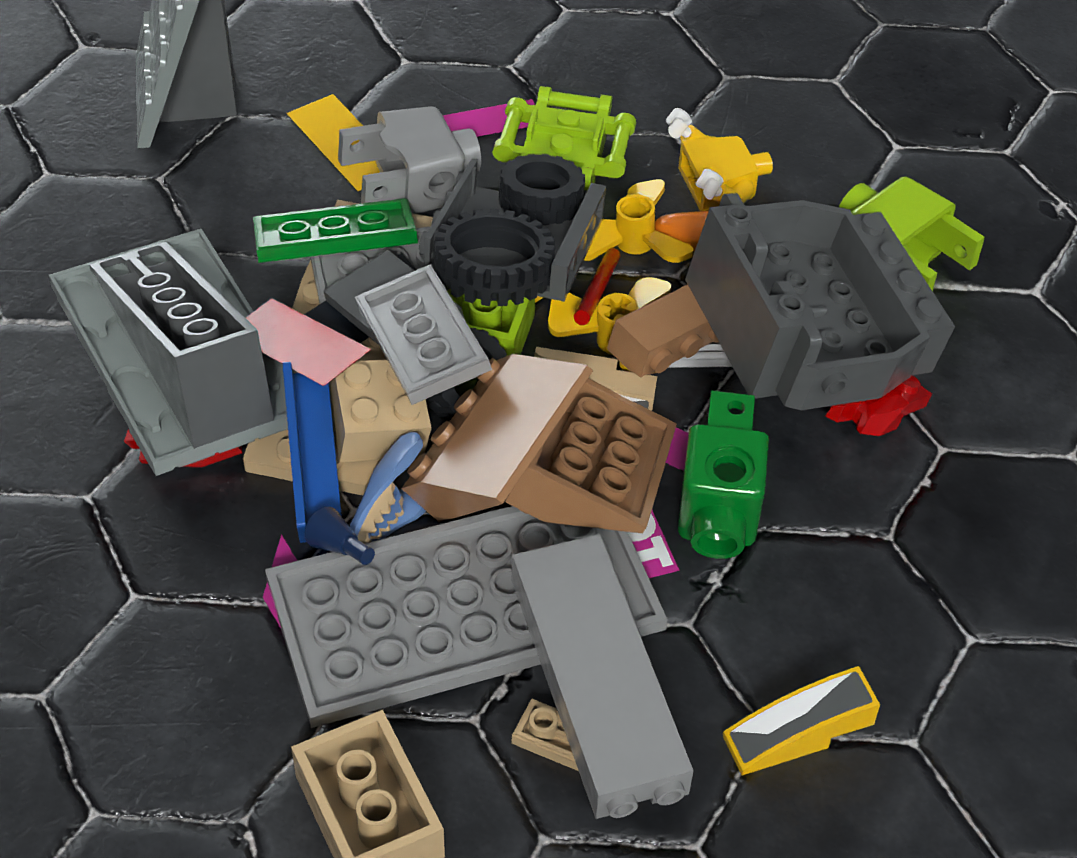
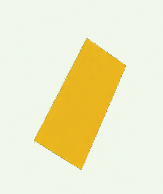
M334 94L287 113L357 191L362 190L363 175L380 173L376 161L341 166L338 160L339 130L363 125ZM360 140L354 141L351 145L357 144Z

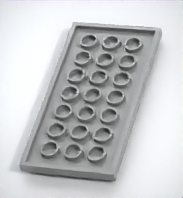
M514 506L365 543L375 551L374 559L368 565L361 564L349 555L330 552L265 569L266 580L311 728L541 665L511 580L512 554L600 534L640 636L666 630L668 619L628 532L543 522L529 514L523 513Z

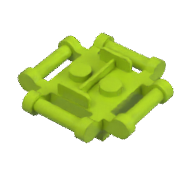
M540 86L536 106L528 105L525 100L518 97L511 98L508 101L505 109L507 118L500 139H497L494 144L492 153L495 159L505 163L509 160H514L515 157L527 156L528 154H549V156H559L567 161L570 160L575 163L574 165L582 169V174H585L584 190H588L591 183H595L597 176L619 178L624 175L626 168L624 156L629 136L634 133L636 127V119L629 113H620L616 117L610 116L612 96L601 94L600 98L554 92L551 87ZM550 106H556V107H563V108H570V109L591 111V112H597V114L585 113V112H578V111H574V110H564V109L549 108V107H550ZM520 122L529 123L524 146L515 145L514 143ZM606 135H615L610 155L602 158Z

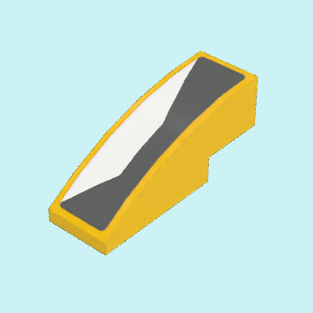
M857 666L811 683L771 702L723 731V738L741 775H746L829 748L831 738L874 725L880 703L860 667Z

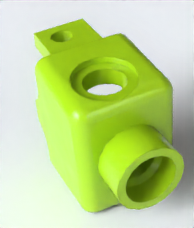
M900 177L879 193L865 183H859L845 195L839 205L840 208L850 209L853 215L881 212L932 291L937 272L928 267V264L941 252L968 270L974 268L978 263L985 237L954 217L956 205L909 177Z

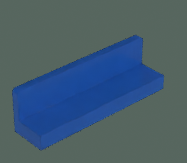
M282 362L296 524L299 541L302 543L306 542L305 527L307 522L316 511L323 507H333L342 516L329 383L322 386L300 373H293L291 362Z

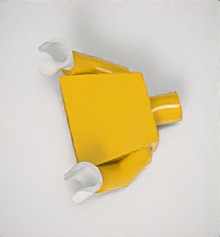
M675 108L666 118V123L670 125L668 127L670 136L673 138L680 137L681 139L678 169L700 211L719 206L724 194L737 193L742 202L745 203L756 194L758 176L772 173L773 164L770 154L762 152L751 155L742 138L738 136L714 137L705 135L696 127L690 125L692 123L691 117L680 108Z

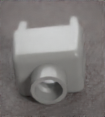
M433 106L378 112L377 124L339 130L338 160L341 166L376 161L380 173L362 176L361 204L406 198L408 199L411 213L414 214L443 208L446 193L454 190L459 172L464 173L472 159L478 160L477 173L481 167V151L475 132L470 128L451 131L439 109ZM360 140L357 144L351 145L354 141ZM383 186L381 189L374 191L376 188Z

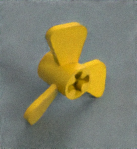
M656 179L639 182L631 186L627 191V196L621 198L616 205V220H602L584 261H591L605 253L608 249L616 246L623 252L634 255L643 254L653 249L661 258L672 263H679L692 258L693 247L655 230V205L665 191V182Z
M646 277L638 280L628 295L623 293L606 295L600 300L589 323L586 325H579L574 320V314L582 298L568 293L564 302L551 300L548 329L555 337L597 332L598 346L604 352L611 354L607 350V346L615 321L671 292V284L665 280ZM619 361L620 367H621L624 371L630 372V371Z

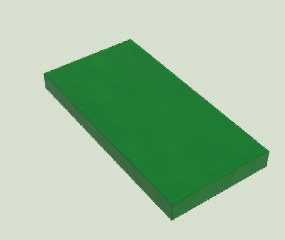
M406 198L253 217L258 263L418 243L417 230L408 199Z

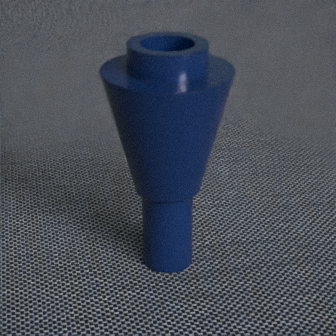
M323 507L316 511L308 520L305 527V540L311 547L349 555L363 565H368L374 559L375 551L358 540L356 534L335 508Z

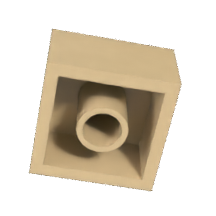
M387 359L356 361L329 382L333 429L339 462L381 460L391 446L402 435L409 432L418 433L423 440V448L417 457L425 453L431 432L426 399L411 405Z

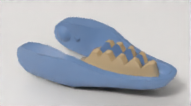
M416 432L402 435L391 446L372 472L359 507L350 524V528L356 534L358 540L364 544L386 538L399 528L417 520L426 512L406 492L398 490L393 483L396 477L411 465L423 448V440Z

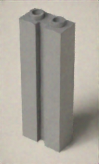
M598 534L512 554L511 580L595 819L609 815L613 818L625 817L638 808L637 802L649 799L652 804L658 803L659 805H670L681 800L690 792L693 768L601 535Z

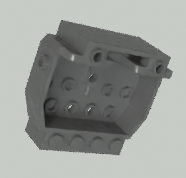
M737 193L724 194L719 206L710 207L685 278L747 394L755 395V399L778 395L784 406L797 410L879 399L910 378L911 375L933 372L955 328V325L881 212L853 215L850 209L805 200L745 206Z

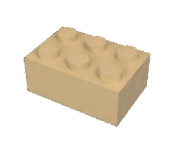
M383 710L291 746L296 778L334 858H445L444 828Z

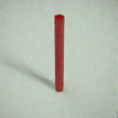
M610 248L606 251L574 314V320L577 324L586 325L589 323L620 260L621 254L617 249Z

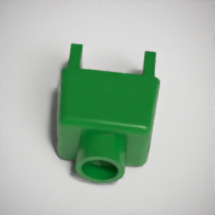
M711 391L708 424L694 425L689 429L678 532L683 539L690 540L692 548L697 553L714 559L735 557L742 553L745 546L752 545L757 537L765 495L769 436L764 432L752 430L755 395ZM736 408L743 413L735 415L729 412V410Z

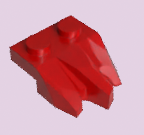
M911 375L910 378L882 398L833 405L825 417L837 423L853 420L857 424L856 430L860 434L882 436L896 430L903 416L926 407L932 393L921 386L920 381Z

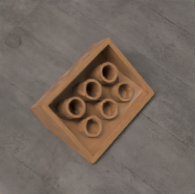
M511 354L499 360L490 359L489 362L492 370L477 376L479 381L472 390L466 391L454 405V409L457 412L450 422H444L431 437V441L434 444L427 454L423 453L411 464L407 471L410 477L401 489L438 522L503 504L593 372L588 365Z
M588 378L505 502L543 522L643 534L648 525L677 424Z

